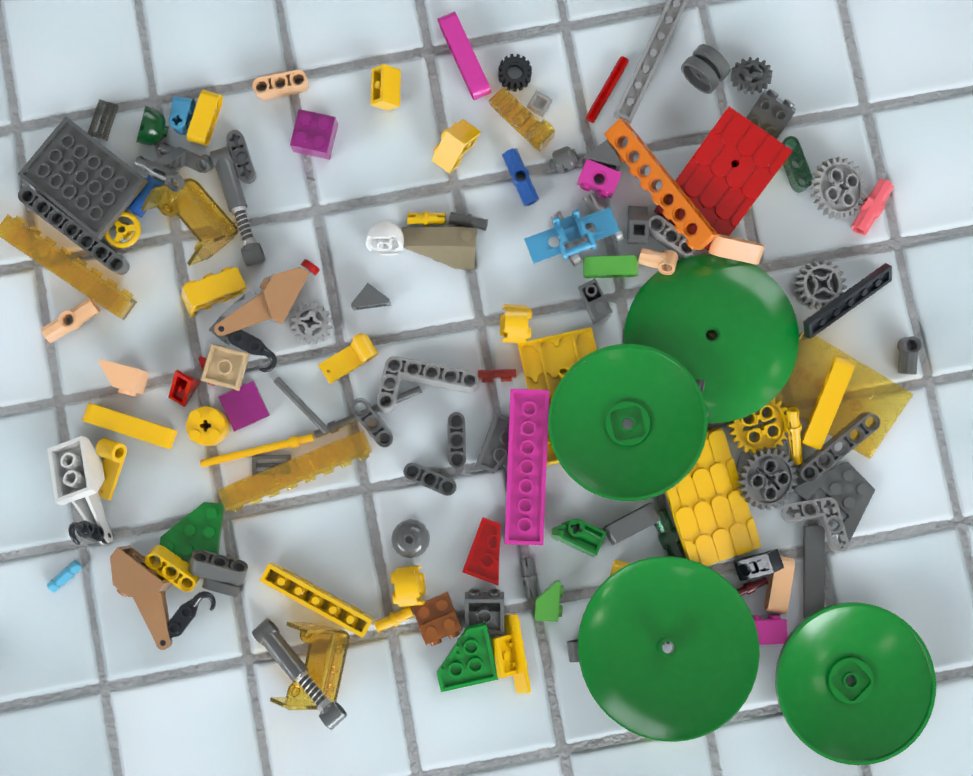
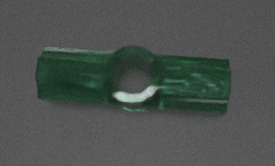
M666 508L657 511L661 520L655 523L654 526L658 532L657 536L661 546L666 550L668 556L686 558L677 528L674 527Z

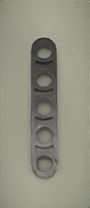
M870 412L861 413L828 440L820 450L817 449L798 466L799 476L808 482L819 478L880 427L879 417ZM868 417L873 418L870 426L865 425V420ZM856 429L858 434L854 439H851L850 432ZM842 442L841 450L835 451V444ZM822 455H827V461L820 464L819 458ZM811 467L812 473L809 476H804V470Z

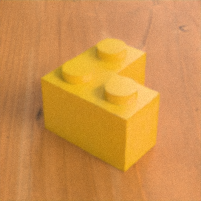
M464 119L458 123L454 122L450 129L446 128L441 134L440 138L442 140L434 148V156L431 161L450 174L459 166L464 154L474 146L481 131Z

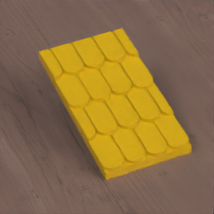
M592 327L534 339L525 343H517L527 389L549 390V408L555 389L566 372L581 358L597 350ZM549 430L547 466L559 463L551 445Z
M719 426L707 430L702 453L690 473L679 484L665 492L686 559L696 561L705 566L762 547L748 503L745 502L746 498L740 496L743 491L737 489L741 483L736 482L739 476L735 462L731 456L725 433Z

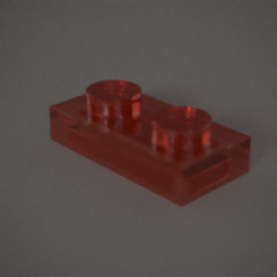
M516 369L478 370V380H482V383H493V379H501V382H512V379H516Z

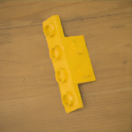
M518 614L504 615L506 635L491 639L497 677L505 678L513 675L516 693L528 694L531 693L519 617Z

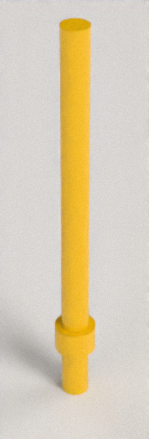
M312 433L299 437L298 435L291 436L287 440L200 460L201 467H206L290 446L292 448L299 447L300 444L314 441V435Z

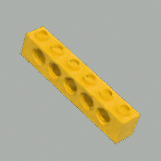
M274 562L267 565L259 580L362 638L366 635L374 620L373 616Z

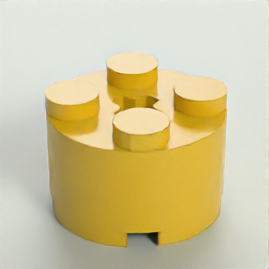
M503 304L501 309H505V313L500 315V336H504V338L500 339L501 342L525 343L527 339L531 338V327H528V320H531L532 309L527 308V305Z
M203 406L190 412L186 421V431L189 438L195 443L215 446L228 436L230 422L227 416L219 409ZM208 423L211 424V428H205Z
M421 565L397 567L395 572H391V583L395 587V592L392 594L394 604H398L399 607L425 604V600H422V595H426L424 573L419 572V569H422Z

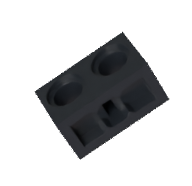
M778 549L747 556L733 562L740 581L772 574L784 568Z

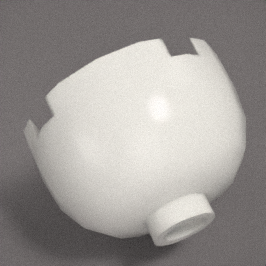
M384 220L372 225L367 232L366 247L371 252L373 249L378 251V255H397L399 250H403V232L391 221Z

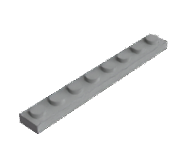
M688 0L667 1L613 117L624 119L631 124Z

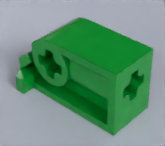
M580 519L563 522L561 525L551 529V537L554 540L560 541L593 558L597 556L607 533ZM574 526H577V531H579L576 534L573 533L572 528Z

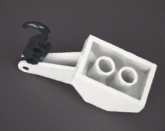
M80 436L48 448L55 503L65 505L72 502L84 519V521L72 522L69 525L68 532L71 540L75 544L80 545V541L75 534L76 530L80 537L96 543L99 542L101 545L112 542L113 535L98 493L105 480L103 465L90 440Z

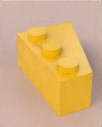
M227 267L222 269L221 273L215 275L210 273L199 281L191 280L186 282L185 286H182L181 298L190 318L196 316L195 312L202 308L209 310L212 308L211 305L221 301L224 303L245 293L246 285L238 267Z

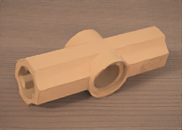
M89 298L70 311L62 312L57 319L42 327L41 333L49 343H52L68 332L79 329L84 322L101 313L100 309L93 299ZM73 316V322L69 325L68 319Z

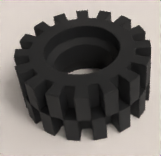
M510 54L509 58L506 56L504 61L501 60L498 67L499 82L502 83L504 88L506 86L508 91L510 89H513V92H516L517 89L521 91L531 81L532 67L529 60L526 61V57L522 56L520 58V54L514 57L513 54ZM511 67H518L521 69L522 75L518 79H512L508 75V70Z

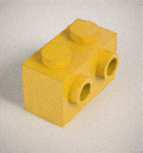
M386 64L372 68L370 105L387 111L400 107L401 70Z

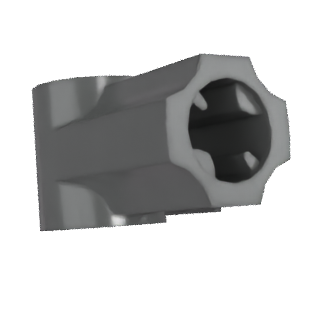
M904 337L898 341V373L917 374L918 352L922 347L921 340L918 337ZM908 341H910L912 344V348L910 350L907 347Z

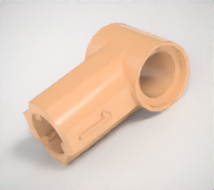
M642 248L638 264L658 268L661 274L671 275L675 271L678 254L673 250L658 252Z

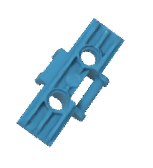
M609 207L581 218L577 209L572 211V216L559 220V217L553 218L554 228L524 238L533 264L561 254L563 260H566L568 256L590 248L596 249L595 241L619 233L620 231L611 208ZM592 224L595 227V232L592 233L586 230L585 225ZM556 237L559 240V244L556 247H551L548 240ZM583 237L587 239V242L568 249L564 248V244Z

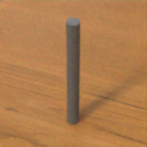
M280 377L274 380V383L324 435L331 431Z

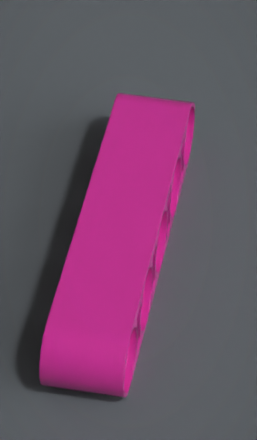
M454 11L437 18L439 27L472 99L477 100L490 94L489 83L456 12Z

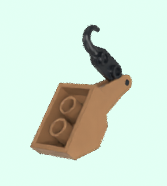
M298 267L264 278L260 285V288H262L260 294L216 323L214 332L219 336L226 335L232 345L249 354L268 357L271 361L269 367H260L259 370L262 372L272 371L277 364L276 355L260 339L241 329L269 319L278 324H283L310 272Z
M132 546L117 547L110 556L113 586L117 588V592L120 595L133 597L156 646L160 650L169 648L173 642L172 638L180 636L195 618L199 602L203 598H208L211 601L210 611L214 610L216 606L215 597L209 592L202 591L196 594L193 599L182 604L169 620L165 590H168L172 583L148 568L145 564L146 557Z

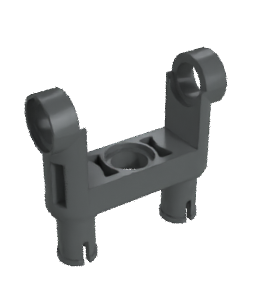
M166 142L161 143L158 152L165 156L153 162L143 156H139L134 162L135 167L148 172L150 177L165 183L169 190L173 192H178L185 185L182 176L179 175V172H176L182 167L187 166L200 173H207L214 168L210 156L206 154L199 156L182 147L175 148ZM201 160L206 162L207 168L202 165ZM173 178L178 181L179 186L174 184Z

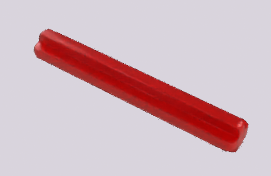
M621 56L587 113L586 120L590 123H594L628 65L629 60L624 56Z

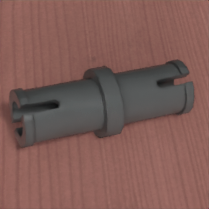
M451 212L449 224L486 231L488 219L473 217L472 214L463 215Z
M533 557L521 558L523 569L522 581L525 582L526 598H531V596L533 598L538 597L537 574L534 572Z

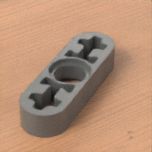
M232 130L227 134L226 140L237 175L243 183L251 184L256 179V172L245 138L240 131ZM234 136L240 138L238 139V144L240 148H237L236 144L233 142ZM239 153L246 154V159L242 162L236 159ZM244 166H246L248 172L251 173L249 174V178L247 179L245 176H243L245 175V171L243 169Z

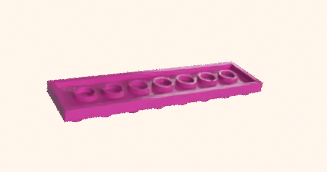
M510 389L504 544L543 545L549 390Z

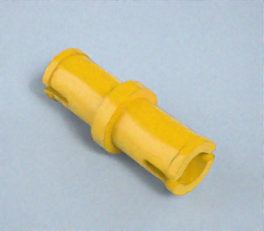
M425 211L424 213L408 212L407 214L408 225H446V212L429 213V211Z
M408 606L397 612H390V615L374 621L377 632L380 633L392 626H399V623L413 618L414 614L411 607Z

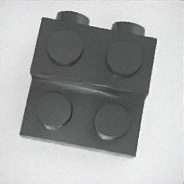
M496 588L490 589L488 592H481L479 589H470L469 592H465V628L470 625L486 622L489 635H504V592H500Z

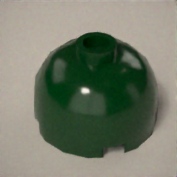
M145 106L137 143L156 145L161 141L162 137L166 138L169 127L165 126L166 119L160 111Z

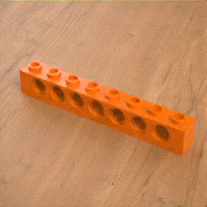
M620 118L604 133L611 147L617 150L619 159L623 163L626 162L630 167L628 169L634 177L640 179L641 187L651 193L652 201L657 206L660 205L664 211L662 213L664 216L674 222L675 230L680 235L683 234L686 237V243L692 250H702L718 236L716 231L626 120ZM625 138H627L628 143L625 147H623L622 142ZM638 152L639 158L637 161H634V154ZM649 166L651 171L649 175L646 176L645 169ZM661 180L662 187L661 189L657 190L656 184L658 181ZM670 195H673L674 201L669 205L667 199ZM684 209L685 217L680 219L679 212ZM693 224L697 226L695 234H692L690 230Z

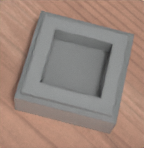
M536 91L527 108L543 117L553 100Z

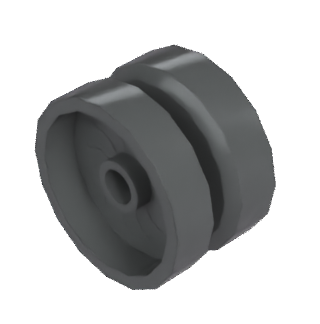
M701 44L696 48L692 56L684 61L681 70L691 85L703 93L710 94L718 87L719 82L729 75L730 66L723 55L709 45Z

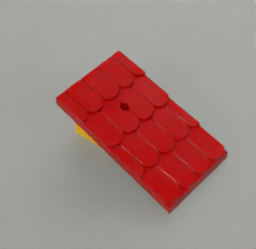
M729 106L675 181L716 233L730 236L787 160L792 150ZM670 195L667 199L669 205L674 201L673 195ZM660 205L657 206L653 212L675 226L672 220H668L662 213L664 211ZM684 209L679 212L680 219L685 217ZM696 224L691 226L692 234H695L697 231ZM710 242L706 247H704V248H705L706 250H708V251H709L711 242Z

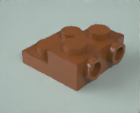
M448 592L426 600L424 605L411 607L426 645L430 643L431 646H435L442 642L441 638L448 636L451 639L460 635L459 631L462 630V625Z

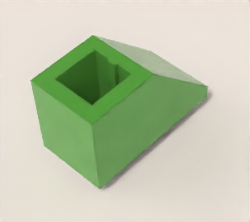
M555 580L535 598L534 620L558 622V617H562L563 606L559 605L560 597H563L564 586L560 585V581Z

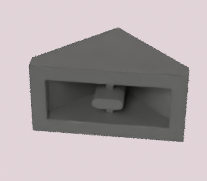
M607 140L584 154L582 161L585 164L586 160L589 159L616 171H619L622 163Z
M369 283L365 285L351 303L354 311L391 306L389 298Z

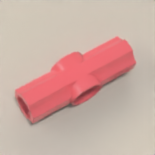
M880 178L870 195L865 198L864 204L860 206V212L851 226L855 233L865 236L875 219L880 216L886 206L884 203L894 188L890 181Z

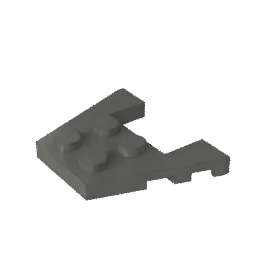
M844 462L826 471L812 482L806 481L794 486L792 489L804 501H807L819 488L828 497L835 499L839 508L847 515L843 523L850 542L875 489L849 462Z

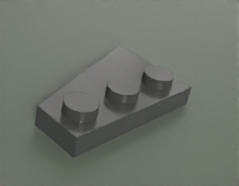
M495 412L475 467L495 473L507 458L509 417Z

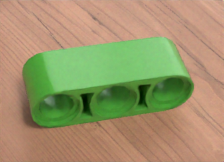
M635 255L591 256L583 258L584 278L638 276V257Z

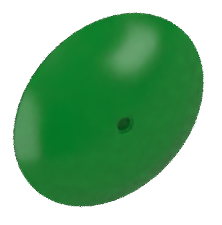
M702 254L678 260L673 274L664 275L658 271L642 286L627 314L624 344H639L658 349L679 361L694 379L704 380L703 398L706 410L709 412L707 421L708 423H724L755 413L772 401L782 390L796 363L799 348V329L796 315L787 295L766 272L751 263L719 257L713 254ZM713 332L716 335V339L709 340L706 334Z
M671 556L650 557L628 564L616 571L599 586L591 597L582 616L578 635V656L581 672L587 688L599 707L626 730L657 741H688L710 734L722 727L746 702L755 683L759 667L758 632L750 609L742 596L719 573L701 563L686 558ZM666 641L672 645L670 653H665L662 649V645Z

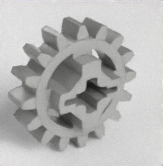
M306 303V308L299 306L300 312L294 311L293 313L296 315V318H291V321L295 323L291 326V329L296 330L293 334L295 336L300 335L299 340L301 342L306 339L307 344H310L311 340H313L314 344L318 343L317 339L325 341L323 336H329L330 334L327 330L333 328L329 325V322L333 321L332 318H327L330 314L329 311L323 312L324 306L321 305L318 308L317 303H314L312 307L309 303ZM318 313L322 315L324 322L318 319ZM313 319V321L317 324L312 325L310 328V326L306 323L312 322ZM300 325L305 327V334L302 333ZM318 330H321L320 333H318L317 335H315V332H317Z

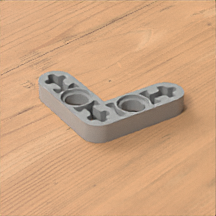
M826 497L790 503L782 509L781 517L788 523L821 518L830 550L836 554H841L848 549L849 540L838 503L835 499ZM826 503H828L829 506L833 507L830 510V513L828 508H824ZM807 505L812 506L815 511L814 514H807L804 511V507ZM800 507V513H795L792 516V518L790 515L786 514L788 509H790L791 512H796L799 510ZM829 521H836L839 525L838 530L830 529ZM841 533V535L838 536L839 543L844 544L841 547V549L839 548V546H835V543L837 542L836 534Z

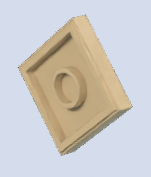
M211 343L201 381L240 391L250 354Z

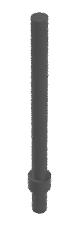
M420 386L397 395L396 404L422 393ZM389 400L381 402L382 406H389L391 404ZM377 404L373 405V409L379 412ZM353 414L337 422H329L327 427L331 430V434L338 432L340 428L358 421V419ZM320 429L314 431L316 438L324 435Z

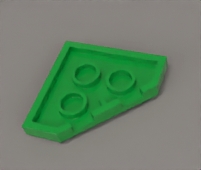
M203 502L160 537V545L166 547L181 559L190 560L193 551L199 549L219 554L225 504Z
M486 622L467 626L438 668L437 677L441 692L499 680Z

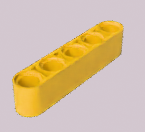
M839 355L834 357L803 432L802 444L818 450L822 448L854 371L856 361Z
M88 402L82 418L84 422L167 449H172L178 432L174 429Z

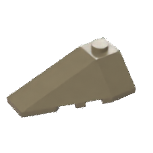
M402 227L404 237L403 248L429 257L454 269L474 270L477 228Z

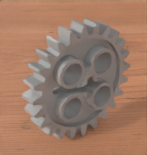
M834 157L823 161L822 165L816 167L818 171L812 173L816 178L810 180L814 183V186L809 187V189L814 190V193L810 196L816 198L813 204H819L817 210H823V216L829 215V219L849 218V216L855 215V211L860 210L858 205L864 204L861 198L866 197V195L862 192L867 188L862 186V184L866 180H861L860 177L863 175V172L858 173L859 166L853 167L854 161L848 162V158Z

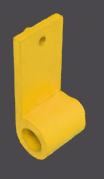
M359 333L355 335L350 346L318 364L329 384H332L379 354L367 334Z
M102 438L98 441L95 449L96 454L104 458L102 465L105 480L98 493L101 498L111 501L126 457L127 448L122 443Z

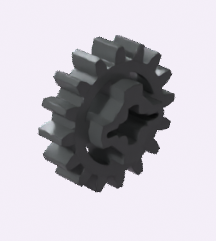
M749 57L748 61L741 59V64L736 62L735 67L731 70L730 81H732V86H737V91L744 90V94L748 91L752 95H754V91L761 93L762 88L767 89L768 84H771L773 72L770 70L771 66L765 65V60L759 62L758 57L755 60Z

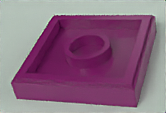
M255 381L241 386L240 391L232 390L218 397L234 432L270 416Z

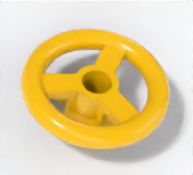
M124 211L120 217H128L134 224H122L117 220L114 223L117 232L114 240L111 238L109 230L104 235L106 241L117 248L132 246L141 234V225L138 218L127 211ZM122 239H124V240L130 239V240H128V241H126V242H121Z

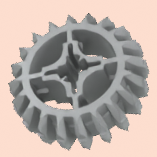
M814 260L812 264H805V268L802 267L799 270L801 274L795 276L798 281H795L794 285L799 286V288L795 289L794 292H800L797 299L803 298L802 305L809 303V309L815 307L816 311H819L836 297L843 294L842 290L847 289V286L842 284L846 281V278L840 277L843 271L837 272L838 266L836 265L832 268V262L829 261L825 264V260H821L819 263L817 260ZM819 271L825 273L826 275L820 277L817 274L814 275L812 272ZM807 280L811 286L810 292L807 288ZM824 280L823 286H821L823 288L818 289V283ZM830 280L833 282V288L830 286ZM821 294L823 296H827L829 299H817L815 298V295Z

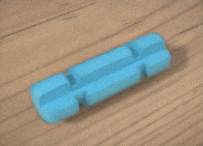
M76 560L70 563L69 568L63 569L54 577L55 580L52 579L47 583L48 589L56 592L60 585L63 586L75 575L74 573L77 574L82 569V565Z

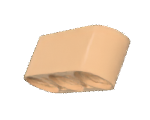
M293 70L256 78L252 87L258 98L269 100L303 93L308 90L309 82L303 71ZM298 79H304L300 84L295 83ZM281 82H284V83H285V85H284L283 87H281V88H278V87H277L279 83H281ZM262 86L267 87L264 91H259Z
M718 234L711 242L708 252L715 256L759 265L765 246L757 242Z
M780 556L784 568L769 574L764 609L769 612L786 614L792 588L795 559Z

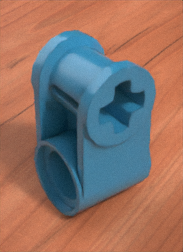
M174 96L172 99L169 124L177 134L185 135L188 132L196 107L195 99Z

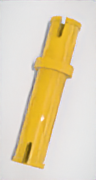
M790 407L786 409V431H788L790 460L794 461L793 465H799L803 463L800 435L802 424L799 420V408Z

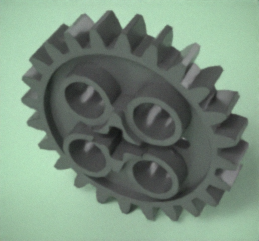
M764 447L763 451L756 449V454L750 452L751 459L744 458L746 464H740L743 471L737 472V474L741 475V478L736 480V482L742 484L737 488L743 491L740 496L746 498L745 502L755 508L771 510L774 507L777 509L778 503L785 504L784 498L791 499L788 495L789 492H795L792 486H796L797 483L793 482V479L798 478V476L793 474L797 470L796 467L792 466L794 461L790 460V456L784 454V451L773 447L771 449ZM756 468H758V470H759L761 473L765 474L766 477H764L762 474H760L759 472H757V471H756ZM768 480L775 483L778 486V490L773 484L769 483Z

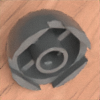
M409 519L402 521L392 532V546L402 557H418L429 546V531L418 520Z

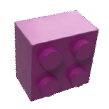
M298 109L290 142L293 152L330 160L338 128L336 117Z

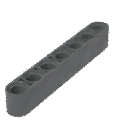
M23 187L19 190L18 199L20 202L109 270L118 275H124L129 271L130 265L126 259L94 237L30 187ZM32 194V199L28 201V197ZM47 205V210L42 212L43 207ZM62 216L61 222L57 224V219ZM77 227L76 233L71 235V231ZM92 239L91 244L86 246L87 240ZM106 250V255L101 258V252ZM121 261V266L116 269V263Z

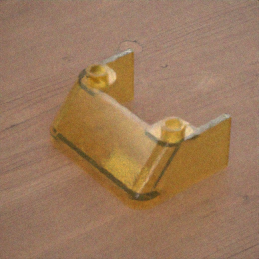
M187 178L184 179V187L178 192L169 190L167 185L153 188L142 205L141 210L146 211L157 207L163 215L169 217L177 215L200 241L195 245V252L187 262L190 266L211 258L234 239L238 230L236 225L200 183L194 179ZM178 181L174 182L176 186H179Z
M287 622L286 626L300 630V639L305 643H309L305 665L309 669V676H312L311 679L315 680L314 683L318 684L319 689L322 688L321 691L325 692L324 695L326 697H329L332 702L337 701L350 640L348 632L313 623ZM293 682L289 686L286 697L270 698V702L288 710H318V706L314 705L315 702L311 701V697H307L308 693H304V689H301V685H298L297 682Z

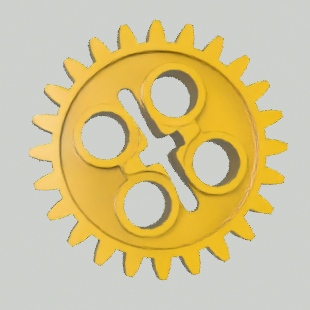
M774 398L763 407H767L770 412L766 418L762 416L763 408L751 414V421L749 423H745L743 418L728 424V427L733 428L728 434L735 435L732 442L739 441L737 447L741 448L744 446L743 452L746 453L749 449L750 452L756 453V449L763 451L764 447L777 449V444L784 446L781 440H788V437L784 435L785 432L788 433L786 431L787 414H784L787 407L780 408L781 401L774 403ZM775 418L774 422L762 424L760 428L752 427L746 431L743 430L744 427L758 424V421L766 422ZM770 426L775 428V433L772 436H769L767 432ZM755 431L757 438L751 442L749 434Z

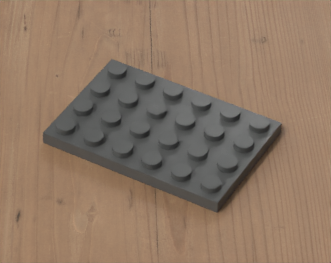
M66 116L18 173L20 177L99 240L104 237L149 182Z

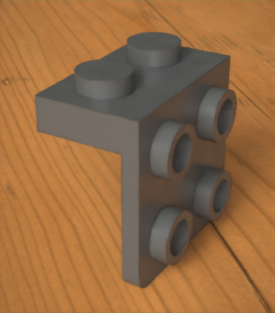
M764 89L746 118L777 139L796 111V108H794L795 104L787 99L781 100L778 98L779 94L771 89L768 91Z

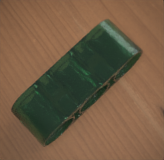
M788 136L782 143L784 145L789 144L792 147V153L784 162L783 167L792 189L800 193L812 184L810 180L813 179L800 142L796 137ZM792 161L797 162L799 168L794 167ZM798 179H803L805 181V185H801Z

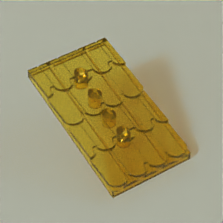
M803 331L799 337V348L795 366L787 383L777 394L775 402L781 401V406L787 407V409L790 407L799 408V417L808 422L834 357L839 355L856 361L854 371L828 434L833 437L863 412L877 415L880 419V427L854 448L855 451L871 459L914 394L817 336L811 339L805 337ZM868 417L865 420V425L870 426L873 418ZM856 429L850 432L851 439L857 436L858 432Z

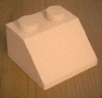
M100 359L99 364L112 387L119 388V393L135 397L137 393L144 394L149 372Z

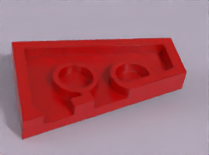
M482 517L462 571L497 586L499 585L500 523Z

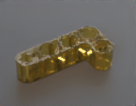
M502 87L489 100L492 108L538 151H541L554 138L555 130L552 125L544 119L540 122L505 88Z

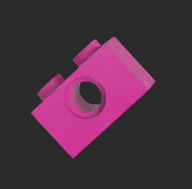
M587 159L577 185H580V188L585 191L592 190L597 192V195L602 198H612L622 173ZM594 178H602L603 183L597 184L594 181Z

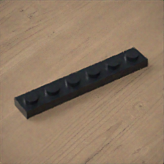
M887 263L883 264L803 321L804 336L809 339L813 338L892 281V266Z

